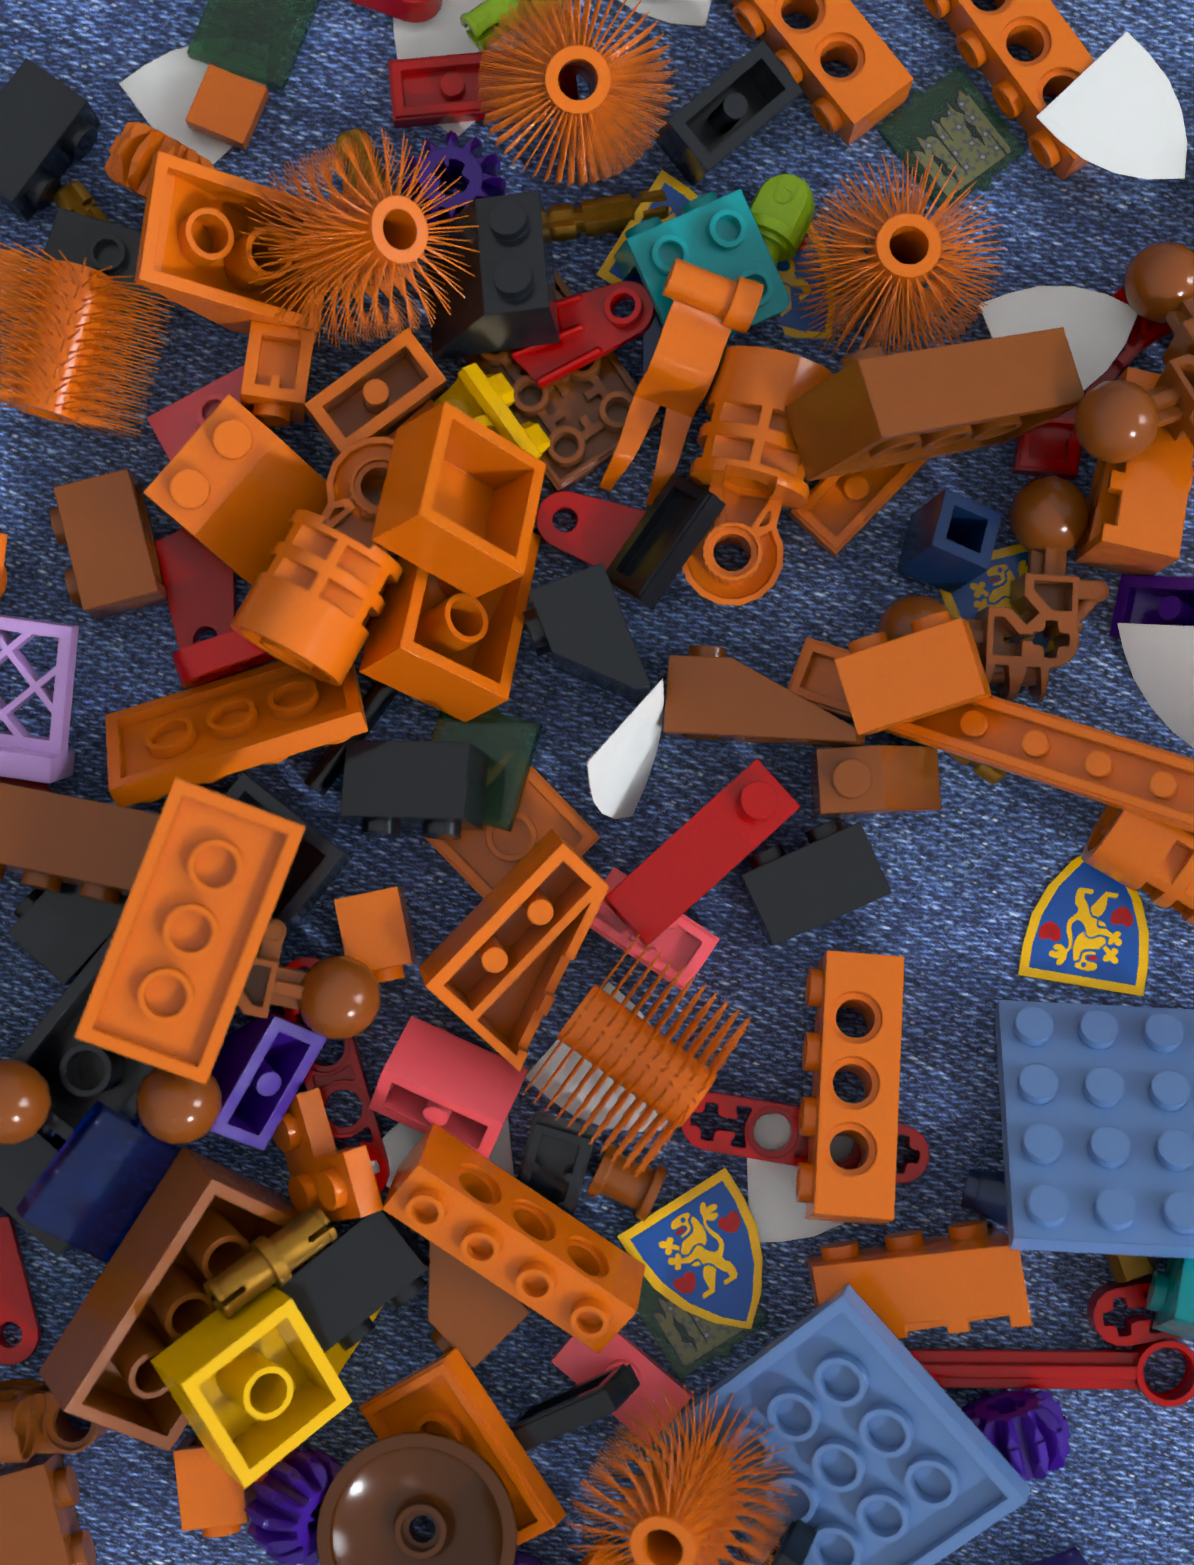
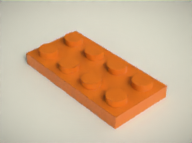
M277 661L105 715L108 790L116 806L128 807L137 803H150L169 794L175 777L197 785L201 783H215L224 779L227 775L262 764L279 763L291 755L326 744H339L352 736L368 732L355 663L353 662L341 686L325 683L282 661Z
M175 777L74 1038L206 1085L306 826Z

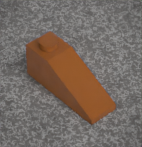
M693 645L689 646L688 656L669 655L663 732L677 739L833 747L865 746L866 735H858L855 727L734 658L726 657V648Z

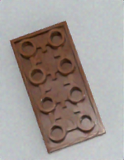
M554 268L557 300L572 296L573 293ZM421 284L420 287L428 292V288ZM420 289L428 297V294ZM512 349L462 356L467 365L477 363L485 375L502 372L514 389L515 401L509 409L520 425L528 421L538 423L548 436L550 446L539 460L546 463L544 475L556 492L568 490L611 460L637 388L636 383L613 351L544 388H539L529 373L512 359ZM657 413L646 436L661 426L662 421Z

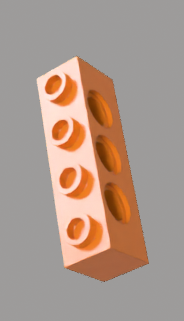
M730 0L734 5V17L741 29L751 39L759 37L761 40H764L812 102L810 109L820 127L829 135L837 133L847 147L906 102L914 78L850 0ZM800 13L807 16L813 25L805 29H795L787 25L783 18L788 14ZM831 60L841 61L850 68L852 73L842 78L833 77L827 74L821 65Z
M922 0L930 14L936 19L943 18L956 35V46L964 61L973 69L980 68L993 86L992 95L1000 111L1009 119L1016 118L1028 134L1029 148L1042 167L1045 169L1052 168L1059 179L1063 181L1089 163L1059 141L1036 118L1047 107L1043 96L1049 94L1059 96L1095 62L1051 0H993L998 7L994 11L980 10L971 0ZM1011 45L1024 46L1032 53L1034 60L1029 62L1018 61L1009 54L1007 47Z
M827 950L819 960L818 968L808 969L805 1002L808 1007H816L815 1032H805L802 1068L803 1071H813L811 1097L802 1096L799 1135L809 1136L808 1163H798L795 1188L796 1202L806 1203L805 1219L885 1225L894 1220L904 957ZM852 1008L860 1012L867 1025L865 1036L852 1038L842 1033L836 1023L837 1010ZM841 1071L851 1072L861 1080L864 1087V1095L861 1102L848 1103L836 1095L833 1088L835 1073ZM846 1136L857 1143L861 1151V1161L857 1169H843L833 1161L830 1155V1143L833 1137Z
M435 1123L431 1125L398 1166L382 1208L384 1211L597 1353H600L637 1312L645 1271L644 1264Z

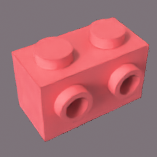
M411 1016L382 1070L369 1109L423 1134L435 1123L488 1159L529 1069L522 1066L519 1072L500 1054L492 1053L449 1033L441 1027L433 1026Z

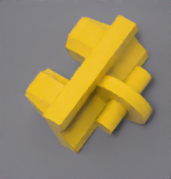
M477 363L465 366L458 373L454 384L433 403L434 406H437L444 401L448 402L538 459L550 446V439L538 423L528 421L520 425L510 411L509 407L515 401L514 389L502 372L485 375Z

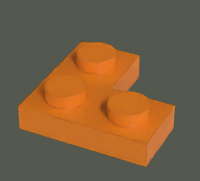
M314 1088L296 1093L272 1135L278 1148L284 1151L291 1176L288 1182V1192L296 1211L303 1214L309 1206L315 1204L331 1222L362 1218L383 1210L382 1200L366 1145L337 1150L320 1089Z

